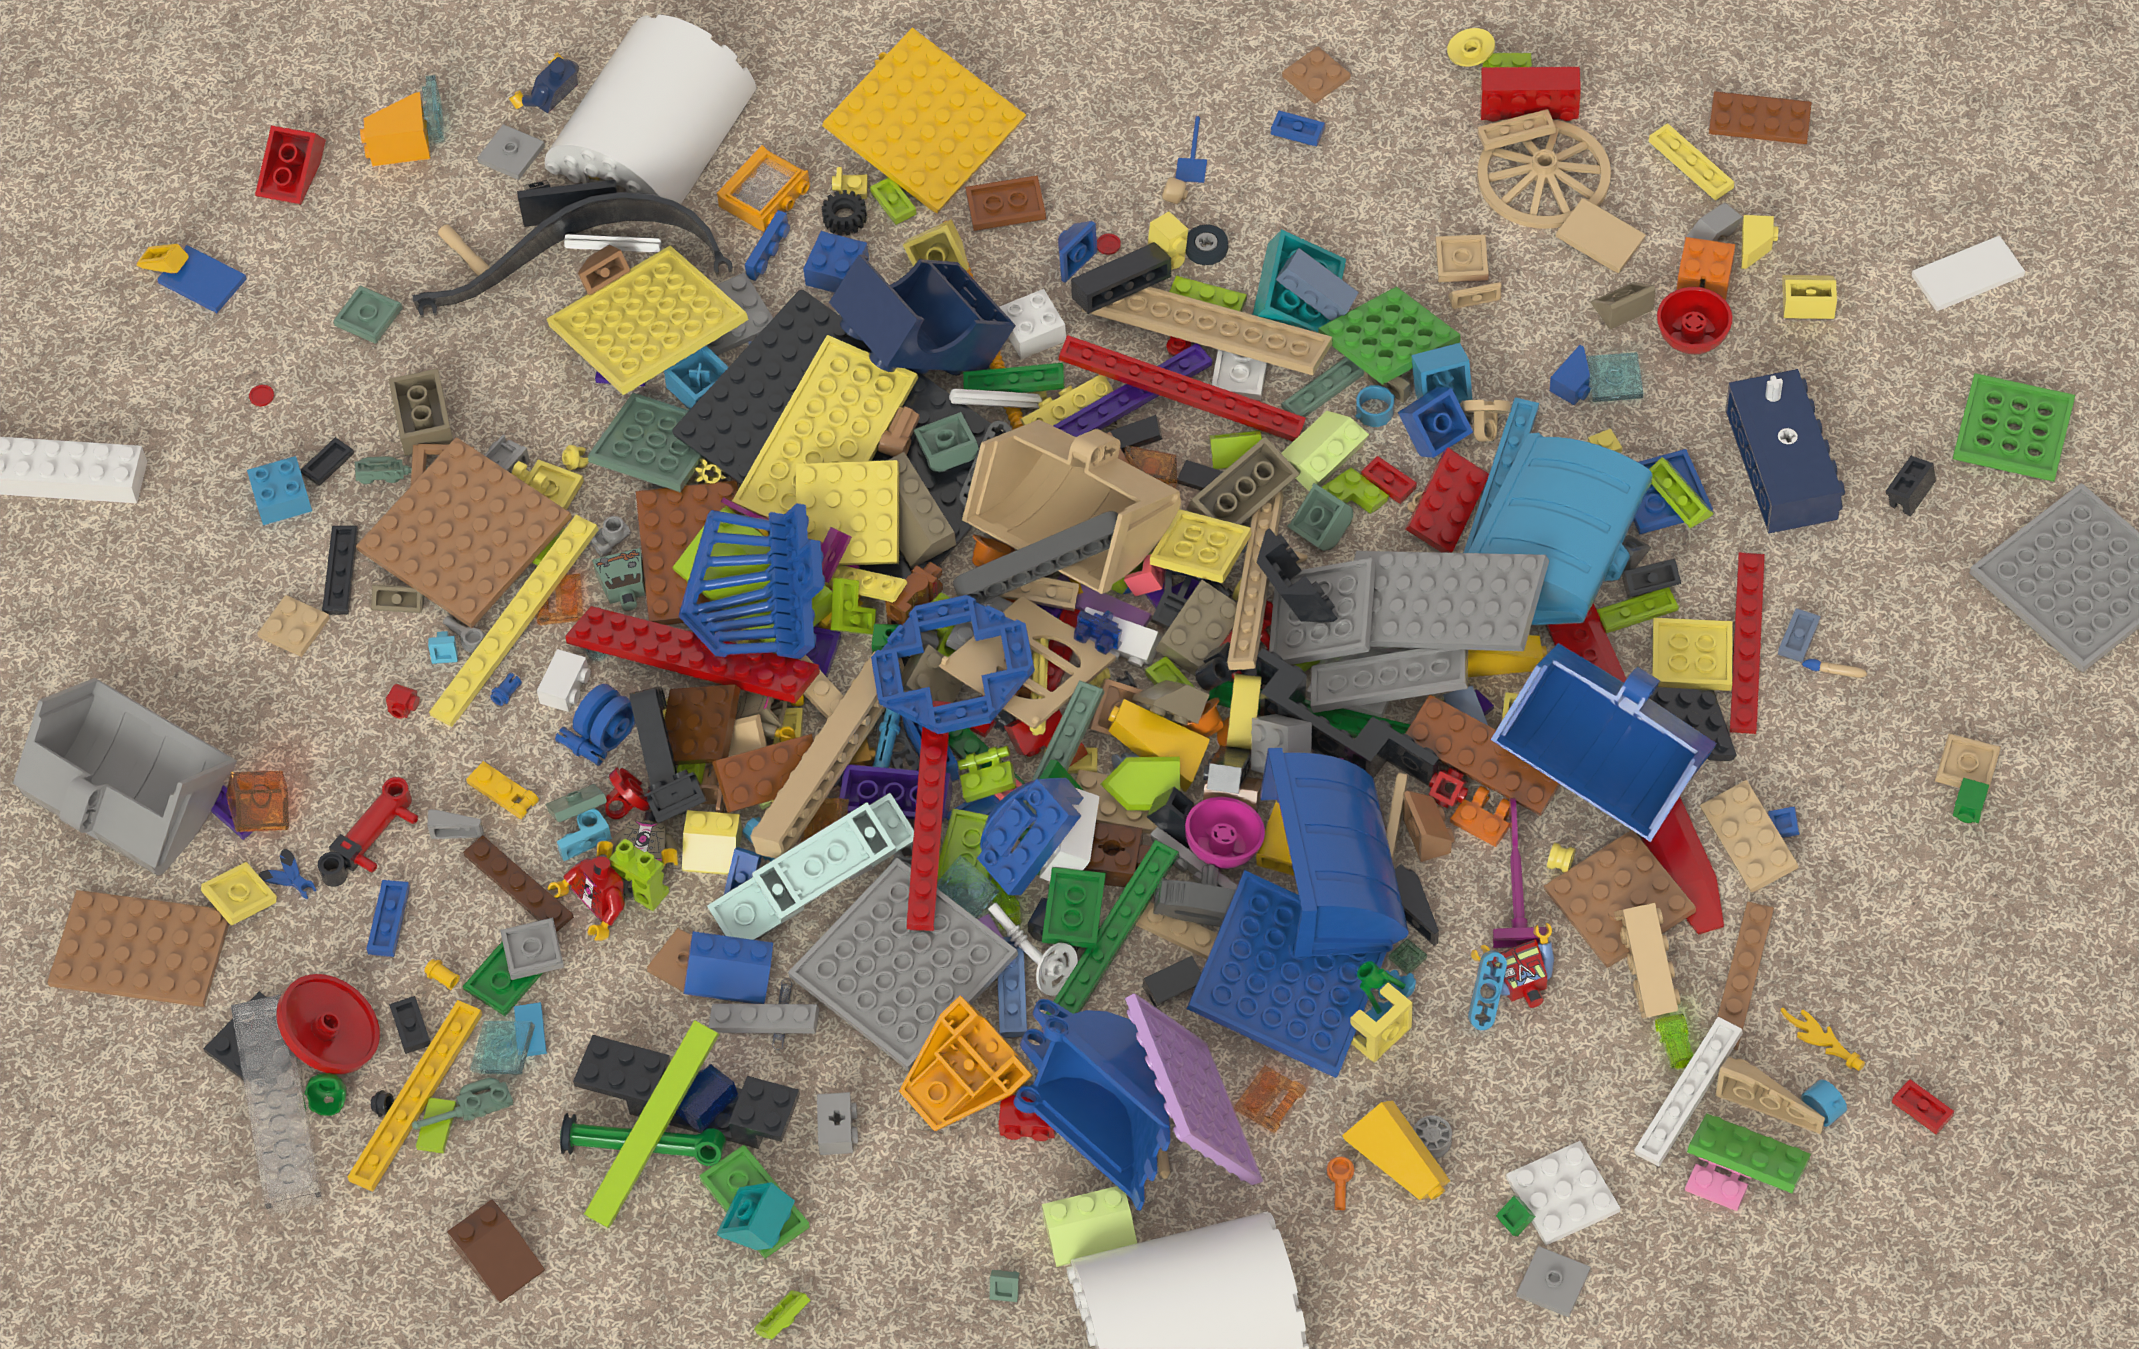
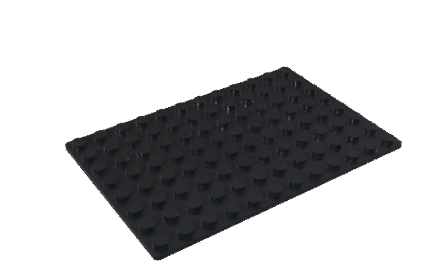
M799 290L672 430L673 435L741 485L826 336L834 337L868 353L872 350L863 340L853 338L841 328L840 322L842 317L805 290ZM905 368L916 373L918 376L916 383L902 408L908 407L919 414L920 419L915 429L961 412L977 441L978 448H980L981 442L991 423L965 404L951 403L948 392L923 374L911 368ZM1000 430L998 433H995V437L1004 434V432ZM913 432L906 456L955 533V546L918 565V567L924 569L929 562H932L939 567L974 527L962 521L964 509L960 504V492L975 458L943 472L933 471L929 468L927 459ZM877 450L872 461H888L893 457ZM900 550L899 564L858 565L861 570L906 579L912 574L914 569L910 568Z

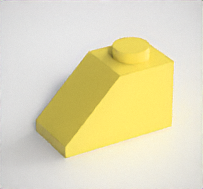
M1744 215L1741 269H1747L1770 252L1773 241H1778V226H1774V216Z

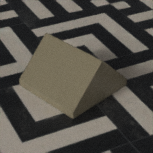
M1632 282L1590 302L1611 330L1654 310L1655 287L1654 285Z

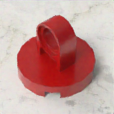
M616 767L609 774V779L615 788L606 796L607 802L603 804L608 817L612 819L623 818L634 806L639 810L648 811L650 805L647 801L648 798L645 797V793L640 787L642 782L626 769L621 768L619 770ZM613 801H621L623 803L622 808L617 811L610 810L609 805Z

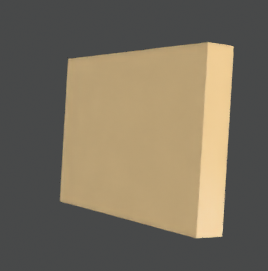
M1582 198L1558 229L1555 237L1607 268L1620 273L1645 240L1646 234Z

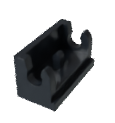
M1912 455L1908 458L1886 490V495L1889 497V504L1892 508L1895 509L1900 504L1903 507L1904 514L1910 517L1913 515L1936 482L1934 463Z
M1190 956L1145 977L1142 987L1153 1006L1157 1007L1163 1002L1194 988L1201 971L1193 956Z

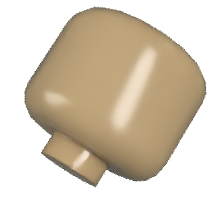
M1174 177L1168 178L1162 193V199L1179 204L1182 199L1185 200L1187 197L1186 183Z

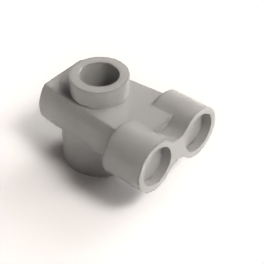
M611 516L604 521L603 528L598 530L589 544L595 548L600 557H603L612 551V547L629 536L631 531L620 517Z

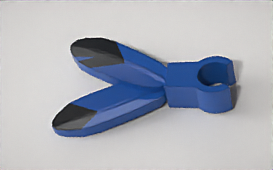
M283 849L280 854V860L285 872L265 870L259 873V877L271 884L293 886L300 892L303 898L308 899V894L304 889L310 887L313 891H316L315 885L312 881L300 876L293 853L288 849Z

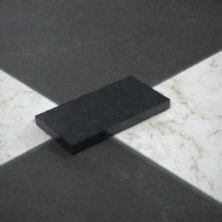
M616 180L517 191L524 227L539 225L564 207L588 197L618 193Z

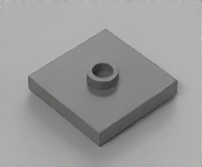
M503 124L478 156L477 160L482 165L520 180L545 147V144L542 140Z
M553 918L500 930L511 980L564 968Z
M1538 1246L1516 1297L1570 1317L1591 1267Z

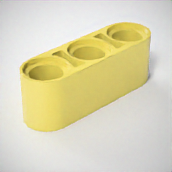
M1235 674L1227 747L1252 749V718L1257 717L1261 685V677L1243 674Z

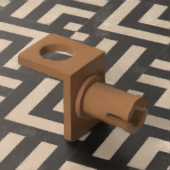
M709 768L704 770L701 787L708 801L701 804H716V812L724 813L725 803L720 786L717 785L718 780L715 770L712 768L711 776L709 777Z

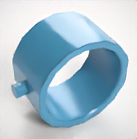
M1379 385L1363 388L1356 398L1355 418L1370 427L1386 425L1394 415V394L1387 388ZM1379 399L1387 403L1389 408L1384 412L1372 414L1362 409L1361 405L1365 401Z
M1824 1079L1818 1080L1801 1095V1101L1825 1118V1127L1830 1126L1847 1111V1104L1841 1093L1834 1085Z

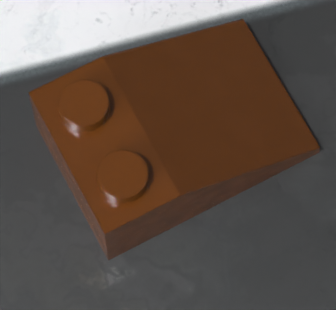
M493 1199L447 1231L451 1246L499 1303L545 1271L512 1222Z

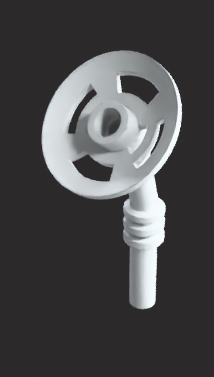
M994 903L988 910L1006 930V936L1011 937L1010 941H1015V947L1019 946L1038 964L1036 980L1039 989L1044 994L1050 996L1058 995L1078 963L1074 948L1066 943H1057L1042 954L1027 940L1028 936L1023 935L1024 931L1019 930L1020 926H1015L1001 907ZM1055 951L1054 954L1047 957L1051 952ZM1064 952H1066L1068 957V966H1066V958L1063 955ZM1063 975V979L1052 987V981Z

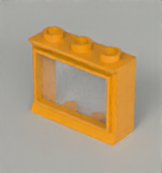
M761 145L717 192L718 205L720 208L765 232L778 210L782 212L790 211L795 204V200L800 195L807 193L810 187L808 171L798 168Z

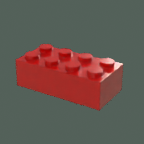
M1580 66L1481 68V120L1496 122L1547 109L1552 119H1561L1563 121L1579 119L1581 94Z

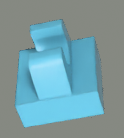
M448 631L437 632V637L428 639L432 664L458 662L455 636H448Z

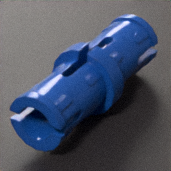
M562 727L559 730L566 738L558 733L556 734V742L573 750V754L579 757L581 755L597 766H600L603 761L595 755L603 759L607 757V751H602L597 746L591 744L589 739L576 735L566 727Z

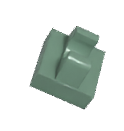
M992 1270L990 1274L989 1299L1018 1302L1020 1272Z

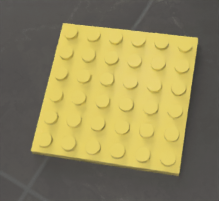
M672 246L666 247L630 269V272L595 293L587 294L547 318L549 326L623 395L749 320L747 313Z

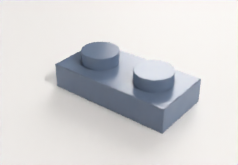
M1796 608L1780 644L1778 655L1803 662L1820 623L1821 616Z

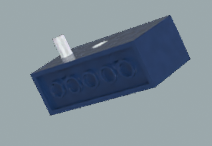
M1798 369L1729 382L1725 412L1768 534L1838 520L1839 511L1843 509L1841 498L1845 495L1844 484L1842 480L1838 481L1836 462L1830 459L1828 440L1822 437V423L1820 419L1815 417L1814 401L1812 398H1808L1806 379L1801 378Z

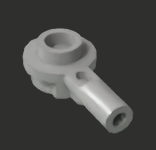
M447 616L443 620L444 625L461 637L462 647L467 652L473 653L486 636L478 628H465L451 616Z

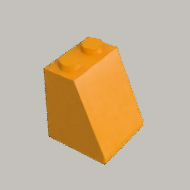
M420 92L413 93L363 118L364 128L360 129L361 141L366 143L364 144L366 159H371L372 166L430 159L427 119Z

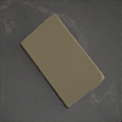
M372 584L371 610L422 613L425 596L412 587Z

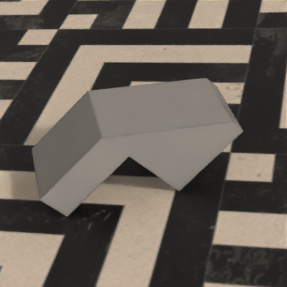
M1724 202L1701 217L1686 237L1717 241L1721 235L1729 237L1741 223L1743 216Z

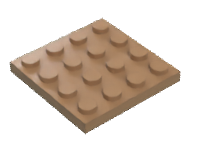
M1630 830L1569 869L1568 872H1564L1544 885V890L1607 968L1624 959L1630 953L1629 948L1622 944L1620 932L1623 923L1622 920L1616 921L1615 911L1655 903L1656 908H1660L1662 912L1663 924H1660L1662 934L1696 912L1695 905L1633 830Z

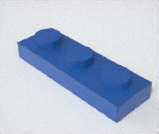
M779 210L776 212L746 261L745 271L749 279L756 281L760 274L763 275L765 273L769 258L776 255L780 240L787 237L790 230L787 213Z
M382 880L366 949L368 955L395 956L410 890L409 882Z

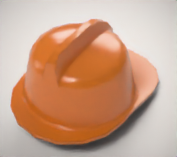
M977 534L972 536L976 540L972 563L978 567L1016 551L1014 547L998 539L986 538Z
M1219 698L1206 702L1198 724L1188 722L1187 726L1177 722L1176 724L1206 738L1210 737L1224 726V722L1216 707Z

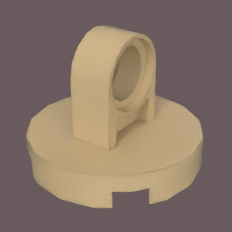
M1466 400L1461 402V408L1465 414H1474L1473 430L1477 441H1493L1496 438L1498 414L1511 413L1510 401Z

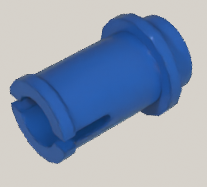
M509 673L498 687L492 689L490 698L495 704L499 706L508 704L510 701L509 697L522 684L518 676L512 680L514 674Z

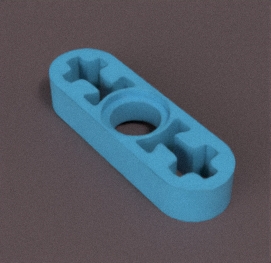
M1494 950L1485 952L1480 959L1468 1013L1469 1022L1478 1030H1487L1495 1022L1507 968L1505 957ZM1494 957L1500 962L1499 967L1495 966L1492 973L1493 976L1498 977L1496 981L1490 977H1483L1484 973L1490 976L1491 967L1487 965V962L1492 961ZM1485 983H1492L1495 987L1494 994L1489 998L1482 997L1480 989ZM1478 1000L1487 1004L1492 1003L1491 1007L1485 1005L1484 1013L1488 1016V1019L1482 1020L1481 1024L1475 1018L1476 1014H1481L1483 1008L1481 1004H1477Z

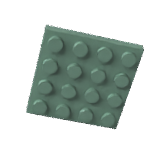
M636 393L631 394L588 454L589 463L678 492L682 491L695 472V468L700 465V459L704 458L677 439L672 432L673 428L689 410Z

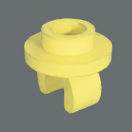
M568 445L562 453V462L568 470H575L577 467L584 468L588 465V458L580 457L584 455L586 449L576 447L575 445Z

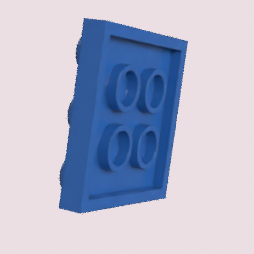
M1687 449L1638 462L1650 469L1661 457L1665 458L1713 512L1712 505ZM1651 484L1633 520L1639 535L1684 523L1681 517Z

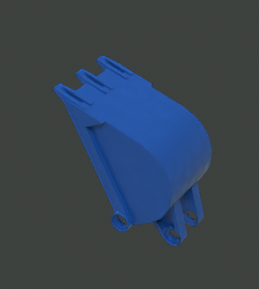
M1040 999L1036 1002L1033 1016L1042 1026V1031L1028 1029L1020 1042L1021 1049L1038 1069V1074L1032 1085L1022 1086L1017 1091L1014 1105L1021 1112H1035L1132 1199L1136 1210L1141 1211L1145 1202V1181L1147 1177L1149 1181H1154L1157 1174L1158 1151L1160 1147L1162 1151H1167L1170 1144L1169 1115L1164 1108V1103H1166L1164 1095L1159 1092L1154 1082L1157 1079L1155 1072L1150 1069L1145 1060L1147 1052L1137 1040V1027L1128 1018L1107 1011L1085 1010L1072 1014L1051 1000ZM1040 1010L1048 1011L1052 1015L1044 1014ZM1028 1040H1034L1038 1042L1040 1045H1034L1030 1043ZM1021 1097L1030 1098L1033 1102H1026Z

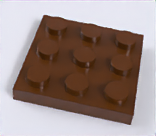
M734 684L670 689L664 719L676 765L712 763L729 756L740 687Z

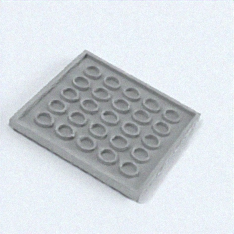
M2082 483L1970 568V574L2082 673L2139 629V532Z
M896 858L789 970L788 974L790 978L906 1070L910 1071L940 1014L960 995L972 1005L1018 956V951L939 889H937L934 931L907 930L911 868Z

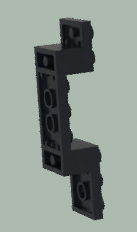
M1264 648L1257 655L1256 676L1261 677V683L1266 685L1260 693V717L1277 714L1311 722V749L1322 755L1343 758V760L1365 770L1373 779L1388 761L1429 786L1433 775L1438 773L1439 757H1437L1433 750L1421 747L1409 735L1400 734L1388 722L1384 720L1379 721L1373 716L1354 740L1347 731L1336 729L1326 718L1322 716L1317 717L1302 704L1306 699L1307 675L1300 667L1289 665L1283 661L1280 655L1272 651L1269 652Z
M592 1034L573 1083L575 1087L626 1100L629 1114L639 1117L670 1064V1055ZM750 1076L746 1077L742 1089L695 1077L669 1125L700 1134L706 1129H717L724 1134L726 1141L759 1149L763 1137L782 1142L798 1102L800 1091L799 1089Z

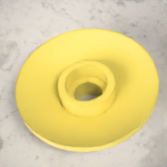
M1470 28L1463 30L1449 41L1447 46L1448 57L1459 66L1469 67L1481 64L1493 54L1495 41L1493 36L1484 29Z

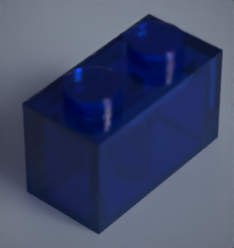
M709 1064L696 1075L676 1111L677 1115L701 1133L738 1095L734 1081L712 1064Z

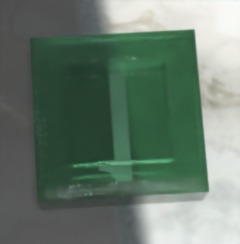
M1408 938L1389 955V960L1406 974L1412 973L1427 959V954Z

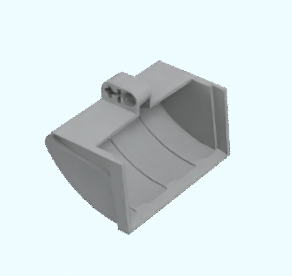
M93 678L38 701L13 784L18 787L23 796L57 815L61 821L81 833L89 834L152 873L162 875L194 839L217 800L226 776L233 773L237 760L100 680Z

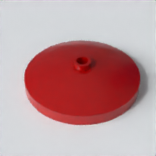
M325 974L305 975L291 983L279 999L276 1016L282 1038L290 1050L312 1068L325 1073L348 1074L362 1068L375 1054L380 1040V1029L376 1014L366 998L347 982Z

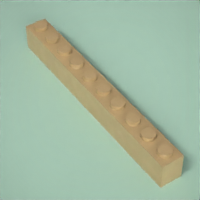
M871 657L864 663L863 669L857 678L852 681L847 693L840 699L838 706L832 715L828 717L820 733L815 736L814 742L808 751L803 754L802 760L795 770L791 772L783 788L778 791L777 797L771 806L766 809L759 824L752 830L750 836L756 854L776 859L794 847L886 708L880 705L878 701ZM899 658V664L902 673L904 669V664L902 658Z

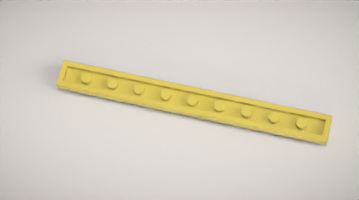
M578 515L574 516L429 711L432 717L451 727L456 723L598 532L596 524Z

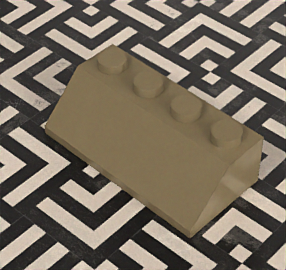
M1264 437L1194 496L1186 509L1192 513L1241 525L1299 476L1300 473Z
M903 452L888 461L898 460L899 550L912 569L916 565L918 566L955 546L956 540L955 533Z

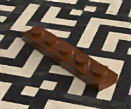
M483 835L463 851L464 856L538 921L553 918L556 933L574 918L571 911Z

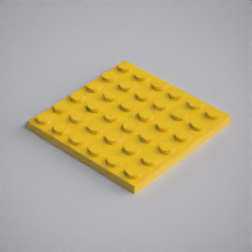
M912 27L823 121L822 126L933 212L938 213L1025 119L1026 114Z

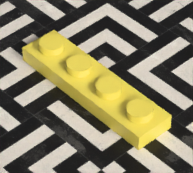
M1668 123L1649 135V143L1715 201L1734 188V181Z

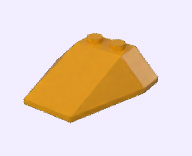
M960 995L940 1014L899 1092L936 1132L1013 1095L1033 1075L1019 1054L992 1024Z

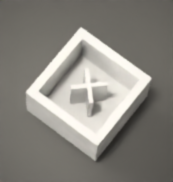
M1044 289L1000 306V309L1016 325L1008 338L1021 360L1065 342V323Z

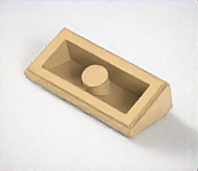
M1501 282L1452 291L1448 294L1452 308L1456 309L1500 300Z

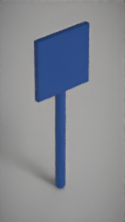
M1199 116L1195 117L1190 158H1178L1175 178L1184 182L1204 183L1207 159H1195L1200 124Z

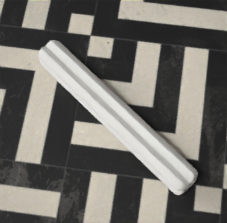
M566 234L564 239L565 247L571 249L601 250L610 244L621 251L660 252L662 247L660 238Z
M952 389L949 395L951 403L1038 409V404L1042 402L1039 394Z

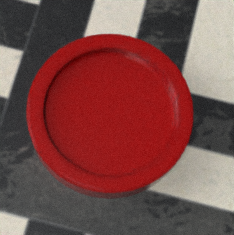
M1103 234L1097 239V250L1102 254H1115L1121 247L1119 237L1114 234Z
M268 385L255 386L249 393L250 402L260 407L270 404L274 399L273 389Z

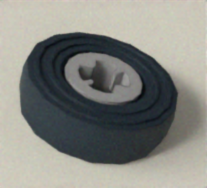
M1210 224L1199 225L1188 232L1185 253L1194 263L1204 266L1213 265L1226 257L1229 249L1228 237L1219 227ZM1208 242L1211 243V246L1207 245L1206 247H1202V244L1206 245Z

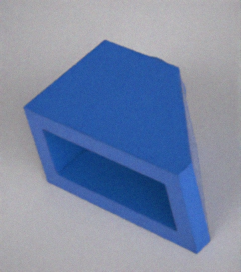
M1579 345L1550 377L1549 391L1574 406L1580 399L1585 400L1591 390V387H1589L1590 373L1585 349L1582 345Z

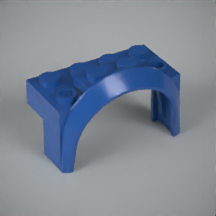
M1067 778L1036 779L1025 783L1007 794L989 814L980 840L982 852L977 859L1008 895L1023 894L1082 816L1073 805H1079L1084 797ZM1023 800H1027V802L1034 808V810L1036 811V815L1030 810V808L1024 803ZM1034 822V825L1024 836V838L1021 840V842L1018 844L1015 850L1011 852L1015 842L1020 837V835L1026 830V828H1028Z

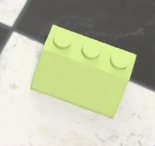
M1326 411L1281 454L1300 473L1295 479L1310 491L1313 483L1321 486L1364 445L1369 434L1351 417Z
M1118 1186L1042 1204L1043 1219L1056 1267L1071 1264V1259L1137 1243L1126 1193Z

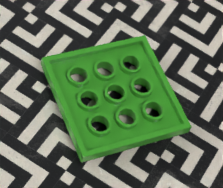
M1397 286L1347 312L1344 316L1342 315L1318 328L1320 334L1332 337V346L1382 385L1412 369V355L1461 342V334Z
M1974 373L1953 459L2054 482L2075 395ZM1990 398L1998 399L2001 403L1993 405L1989 403L1987 400ZM2022 404L2026 409L2017 410L2013 405ZM2041 409H2046L2050 411L2051 414L2048 416L2041 415L2038 411ZM1990 418L1995 421V424L1988 425L1982 420ZM2017 424L2021 429L2011 430L2008 425ZM2036 429L2043 430L2046 433V435L2038 436L2034 434L2033 431ZM1985 438L1990 441V444L1982 445L1977 440ZM2011 444L2016 449L2009 451L2004 449L2003 445ZM2033 449L2038 450L2041 453V455L2032 456L2028 453V451Z

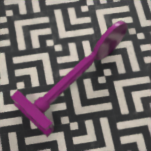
M724 497L721 500L722 503L749 517L769 520V518H763ZM830 527L823 543L820 541L821 551L823 552L822 575H824L825 582L827 583L830 582L852 538L833 527Z
M1510 798L1509 800L1512 850L1510 866L1514 919L1511 920L1512 928L1493 929V948H1513L1535 939L1537 943L1540 942V938L1534 934V927H1528V921L1524 914L1522 865L1518 850L1515 798ZM1538 927L1539 934L1545 935L1547 932L1546 927Z

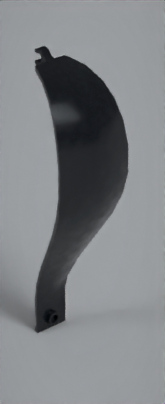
M619 192L591 196L559 210L542 221L493 266L468 284L453 290L422 292L412 295L421 318L424 317V309L426 307H431L434 316L438 314L437 307L458 304L478 296L500 283L551 246L564 240L566 234H576L598 225L624 221L657 222L678 226L694 233L709 246L715 257L713 267L716 274H719V266L721 264L728 266L729 273L732 272L733 266L732 262L721 253L710 228L692 210L676 201L652 194Z

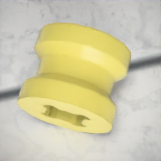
M1554 842L1548 858L1547 868L1552 870L1558 868L1563 873L1568 872L1572 866L1576 849L1572 847L1566 849L1561 847L1559 843Z

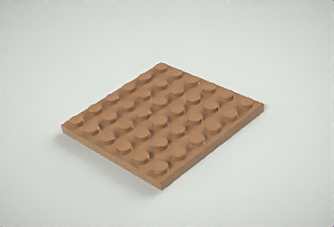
M456 437L356 547L360 553L473 628L572 519L569 511Z

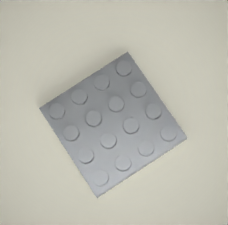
M1372 558L1304 569L1290 580L1294 584L1306 576L1311 584L1316 581L1325 592L1321 597L1327 595L1335 605L1332 612L1338 619L1334 622H1301L1278 591L1274 589L1269 652L1277 653L1289 665L1369 652L1375 561Z

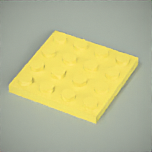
M898 460L796 464V503L806 505V515L809 518L807 527L809 539L818 540L823 543L830 527L851 536L852 538L838 566L899 564Z

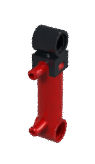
M1266 600L1260 640L1269 650L1270 635L1266 629L1272 623L1273 604ZM1233 630L1219 647L1208 654L1203 661L1205 664L1197 668L1195 677L1202 689L1212 690L1229 681L1231 677L1234 680L1235 674H1242L1239 669L1229 670L1227 663Z
M392 777L385 781L382 786V793L345 836L340 834L329 846L330 852L320 857L318 868L322 880L327 886L337 887L342 885L348 878L347 868L354 872L358 866H361L371 873L376 871L377 863L365 857L364 854L396 816L411 824L417 823L418 815L407 809L412 802V797L408 784L403 778Z

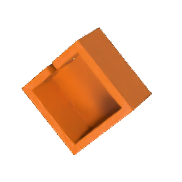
M1686 237L1678 273L1677 290L1686 287H1700L1701 279H1706L1705 289L1714 291L1726 300L1734 261L1735 244Z

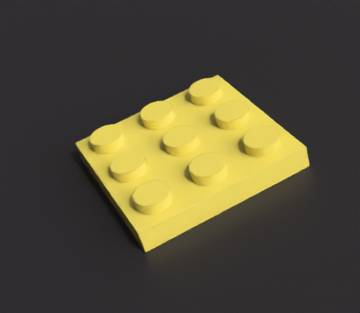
M1179 509L1169 528L1151 554L1150 565L1223 583L1251 537V528Z
M1653 618L1652 676L1660 680L1657 687L1731 691L1732 621Z

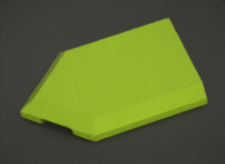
M1126 757L1100 785L1127 811H1148L1154 799L1175 786L1180 791V757Z

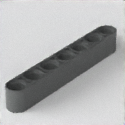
M1115 511L1105 512L957 576L953 581L957 597L968 595L981 604L1109 549L1118 513Z

